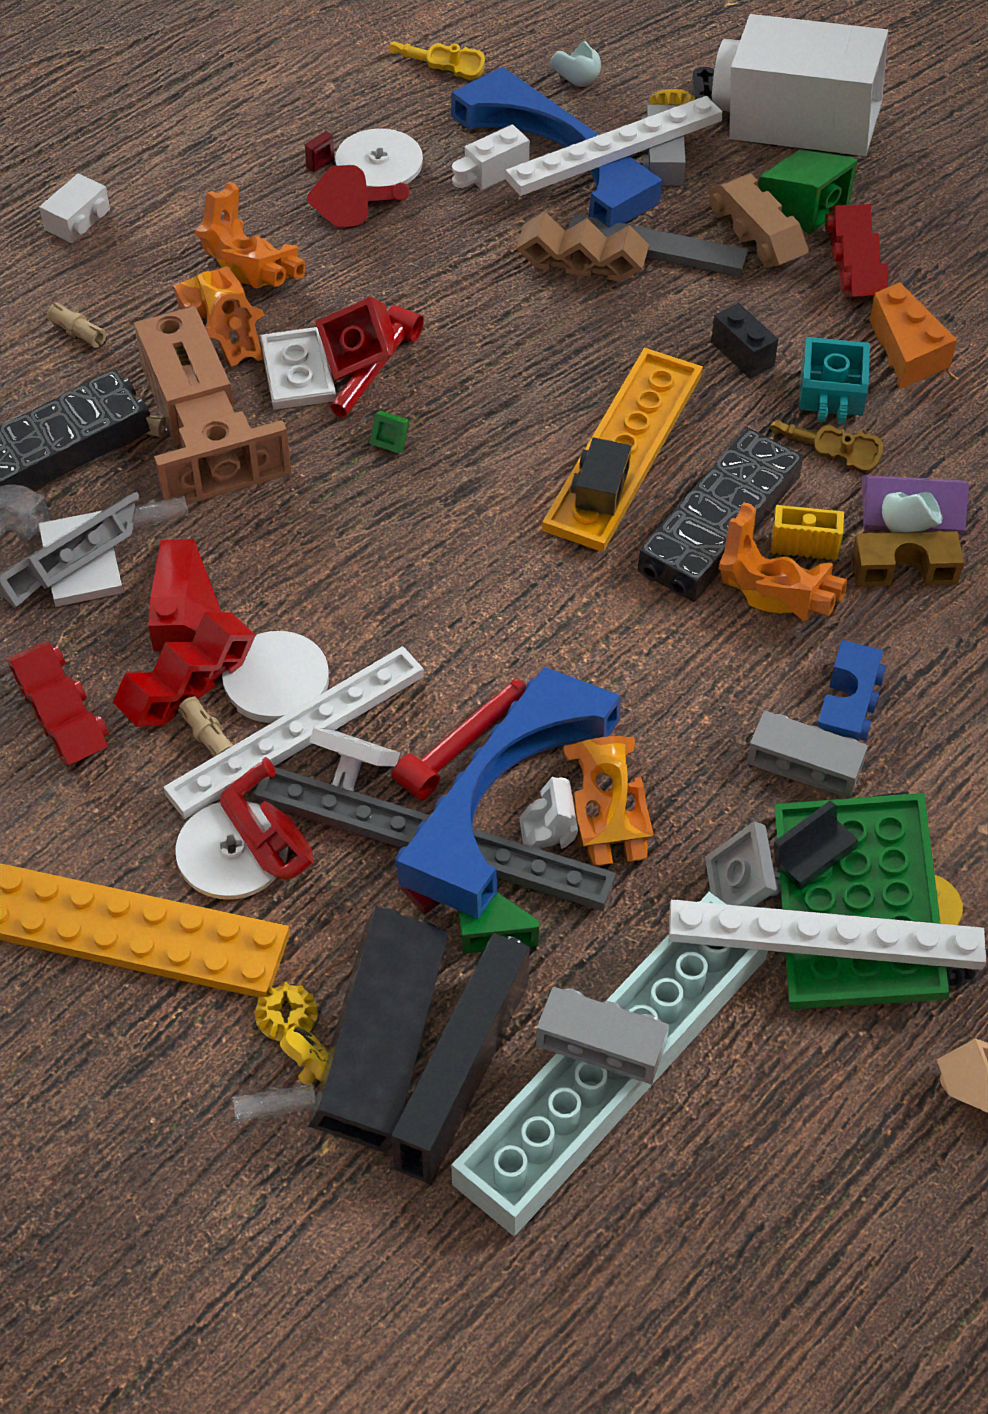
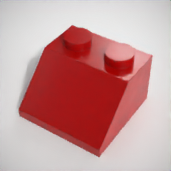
M371 296L315 321L334 380L336 381L393 356L395 332L386 306Z

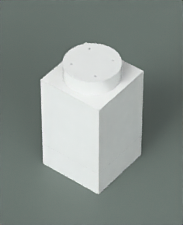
M750 14L741 40H722L714 69L712 102L721 111L730 112L729 139L867 156L883 98L888 29Z

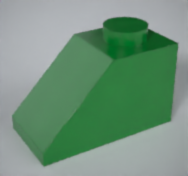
M499 893L494 896L479 919L457 910L463 954L484 952L493 933L503 937H515L529 947L539 946V921Z

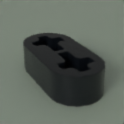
M699 67L693 71L691 88L695 100L708 96L712 101L714 69Z

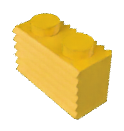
M776 505L771 532L770 552L773 555L778 553L779 555H792L793 557L796 555L799 557L805 556L806 558L811 556L813 559L825 558L829 560L832 558L835 561L838 559L843 536L844 511Z

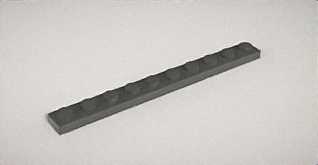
M274 767L275 777H267L259 782L254 792V799L257 803L267 801L277 809L400 848L408 846L415 837L419 824L422 821H427L431 816ZM473 829L475 840L487 864L496 867L497 878L604 911L616 880L615 872Z

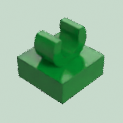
M383 411L376 412L369 444L395 453L402 452L409 420Z

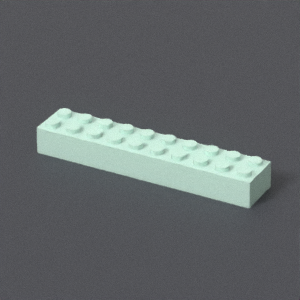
M710 892L700 901L704 903L725 904ZM668 935L606 1000L620 1005L624 1010L639 1015H654L662 1022L669 1024L667 1043L653 1083L766 960L768 950L668 942ZM556 1053L451 1165L452 1185L515 1237L652 1085Z

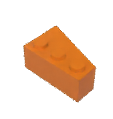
M901 282L875 293L869 321L880 346L886 350L890 368H894L898 377L897 384L899 389L951 366L957 339Z

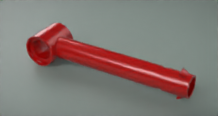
M392 305L387 311L395 332L393 353L404 339L415 342L419 338L424 326L423 315L396 305ZM389 358L354 373L344 389L331 404V411L336 416L345 418Z
M518 678L513 679L496 696L486 702L421 759L412 753L402 757L392 771V780L417 800L423 801L427 799L439 785L440 775L438 772L508 713L511 704L514 701H518L525 693V683Z

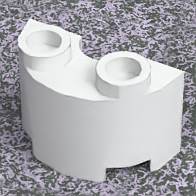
M551 777L540 791L542 798L530 804L519 817L523 844L541 850L542 848L552 847L559 843L561 849H563L575 840L578 833L570 781L562 777Z

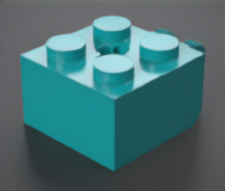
M806 337L801 363L799 410L818 411L817 422H825L828 413H837L836 419L838 424H845L847 414L863 416L869 385L870 343Z

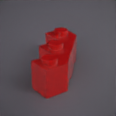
M871 204L830 207L829 213L825 214L824 223L826 232H829L832 257L836 261L840 276L841 291L844 292L845 297L874 296L876 292L888 287V263H880L879 233H872Z
M205 612L192 642H165L153 672L125 673L113 703L136 727L164 726L176 717L173 711L184 700L190 697L199 699L215 687L213 680L228 670L232 674L241 667L256 635L231 612Z
M44 641L6 658L20 692L26 701H30L36 719L46 736H51L55 744V751L62 762L70 765L108 747L104 738L109 735L108 729L101 716L95 717L93 713L86 710L83 701L87 700V696L81 683L78 680L74 682L71 677L65 676L62 667L66 665V662L58 646L52 647L51 643Z

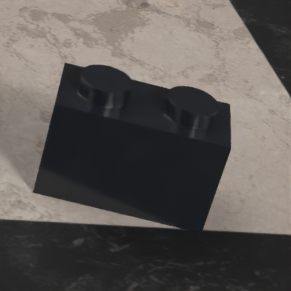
M739 302L714 315L711 343L749 379L775 366L779 339Z
M595 437L592 438L589 450L583 449L579 463V469H582L581 473H575L572 480L571 493L576 494L575 508L612 516L615 515L630 468L632 445Z

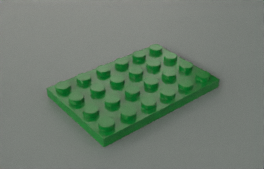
M925 793L831 800L837 805V820L858 839V848L802 890H799L780 871L782 910L941 924ZM830 800L775 804L777 839ZM786 952L790 1010L949 1000L945 966Z

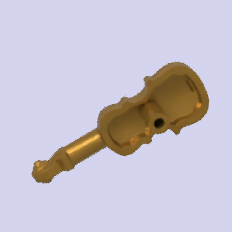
M775 420L770 425L773 434L782 433L789 439L813 445L815 452L819 456L830 457L832 460L837 458L844 460L847 463L846 468H853L861 473H869L875 470L882 457L883 443L881 439L875 435L864 434L861 430L857 435H852L851 433H845L844 429L839 430L831 425H826L816 433L796 427L793 424H784L781 420Z

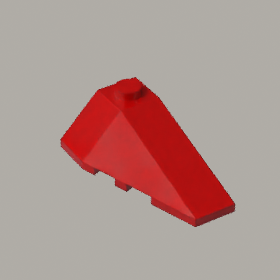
M194 539L160 540L150 597L148 621L153 651H162L165 642H192L204 613L221 612Z

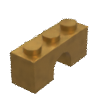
M958 531L871 532L856 534L851 555L857 587L891 586L894 570L898 565H910L918 569L923 576L924 585H955L959 583L964 565Z

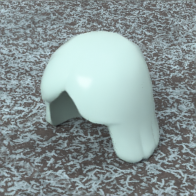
M583 41L570 56L563 51H557L551 58L550 66L574 86L586 87L592 84L599 76L601 60L599 54L586 41Z
M902 492L890 493L883 500V520L892 533L922 532L942 523L943 518L936 499L929 492H921L910 496Z

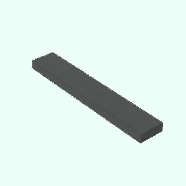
M574 214L568 229L588 218L608 238L628 226V224L616 223L609 228L597 218ZM630 225L649 244L647 258L739 277L742 275L749 249Z

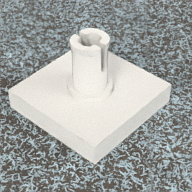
M313 728L309 743L336 751L341 755L331 785L354 791L362 762H368L377 766H395L400 756V752L335 730Z

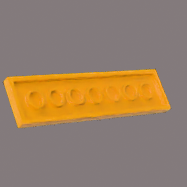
M644 347L592 438L595 437L632 445L630 468L615 515L612 516L575 508L576 494L571 493V485L574 474H580L582 470L579 469V458L542 521V531L601 552L605 551L702 376L703 366ZM592 438L587 444L585 450H589Z
M0 863L1 941L253 997L268 996L269 986H273L290 936V928L287 925Z

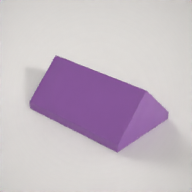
M862 475L864 529L890 531L882 516L883 500L888 494L902 492L910 496L921 492H929L936 499L943 519L940 525L922 532L958 531V534L965 533L969 493L968 482L949 479Z

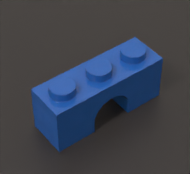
M841 640L829 688L843 691L849 696L836 697L826 694L817 724L818 727L842 737L853 738L858 742L859 740H867L872 721L865 719L866 713L874 714L879 693L873 692L874 685H882L886 665L880 664L883 650Z

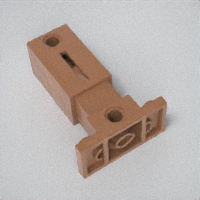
M196 306L134 322L143 372L161 415L165 417L166 427L174 446H182L181 449L154 456L161 498L166 510L292 474L287 428L283 420L251 429L243 411L234 413L231 384Z

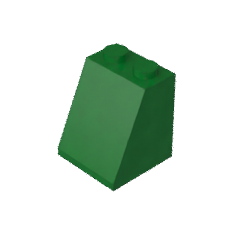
M798 150L791 156L785 157L769 171H765L758 180V186L762 192L769 191L782 205L781 212L787 218L793 216L800 223L801 229L811 234L825 224V214L829 213L830 207L850 204L857 160L853 157Z

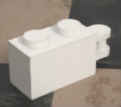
M512 124L466 145L465 157L452 164V171L455 173L452 177L453 185L458 188H464L475 183L483 190L504 180L506 169L529 161L530 140Z

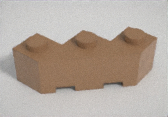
M751 173L707 189L710 195V206L716 213L717 218L731 214L733 230L739 237L740 242L755 239L757 255L760 261L763 262L764 268L778 266L809 253L800 223L793 216L787 218L781 212L782 205L769 191L762 192L757 187L758 180Z
M543 212L523 225L516 249L539 269L549 270L550 266L565 268L566 273L591 277L592 273L608 275V280L621 282L643 269L649 244L630 225L607 238L588 218L565 231L546 212Z

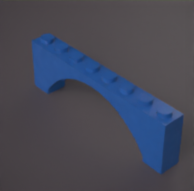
M504 67L452 92L451 117L469 130L474 127L505 128L513 124L518 130L546 137L564 147H569L599 135ZM630 156L589 170L594 179L596 191L591 193L588 217L597 218L609 228L616 223L624 224L660 203L663 180Z
M546 667L541 670L536 678L530 679L525 693L518 701H514L511 704L507 716L501 724L494 726L490 738L483 748L479 747L475 751L470 765L464 772L458 773L453 787L447 795L439 798L434 812L428 820L422 821L419 824L412 841L407 847H402L398 852L395 866L397 867L399 885L479 919L497 894L496 867L487 864L479 850L472 829L474 815L487 789L510 767L536 753L561 745L608 737L620 721V695Z

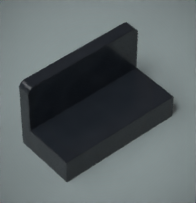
M830 800L774 842L775 865L799 890H802L858 848V839L837 820V805Z

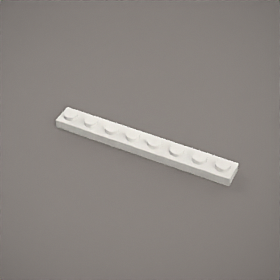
M707 96L698 98L506 169L505 179L522 196L722 121V111Z
M402 646L163 787L165 795L181 816L187 819L219 800L226 788L253 766L262 762L264 757L269 758L273 766L281 763L312 744L309 741L313 728L336 730L423 678L424 669Z
M671 900L668 942L983 970L986 964L984 928L682 900Z

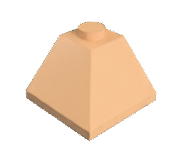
M975 1038L937 1059L941 1071L940 1082L949 1096L988 1112V1043Z

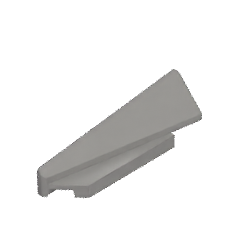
M137 491L0 573V594L13 607H16L41 585L44 589L50 587L131 536L134 525L132 518L135 503L139 500Z

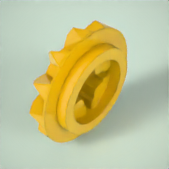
M660 90L649 97V105H683L694 101L695 96L685 90Z
M285 981L282 986L275 988L269 986L268 996L258 997L254 1013L260 1031L270 1039L281 1041L286 1032L293 1026L301 1027L310 1032L316 1023L318 1008L313 993L310 994L301 984L293 986ZM288 1000L291 1009L297 1010L290 1011L288 1023H285L284 1017H282L281 1012L278 1010H281L284 1001Z

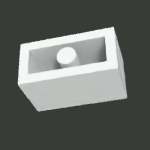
M79 173L39 206L44 230L70 243H73L110 210L106 186Z

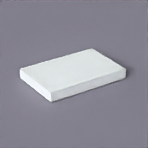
M317 327L260 335L273 410L333 402L336 399L330 365Z
M102 511L39 523L43 547ZM114 547L51 585L55 607L123 593Z

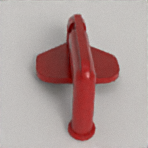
M355 165L332 166L326 171L307 195V202L336 227L358 226L367 219L368 201L389 199L403 201L408 198L410 190L405 183L401 182L393 186L366 187V177L361 168Z
M264 757L262 762L253 766L223 791L220 803L261 868L277 878L283 880L293 879L314 863L311 846L295 823L286 814L267 801H263L260 804L262 812L272 825L265 831L243 797L265 778L275 777V769L269 758ZM289 845L297 855L285 864L279 853Z

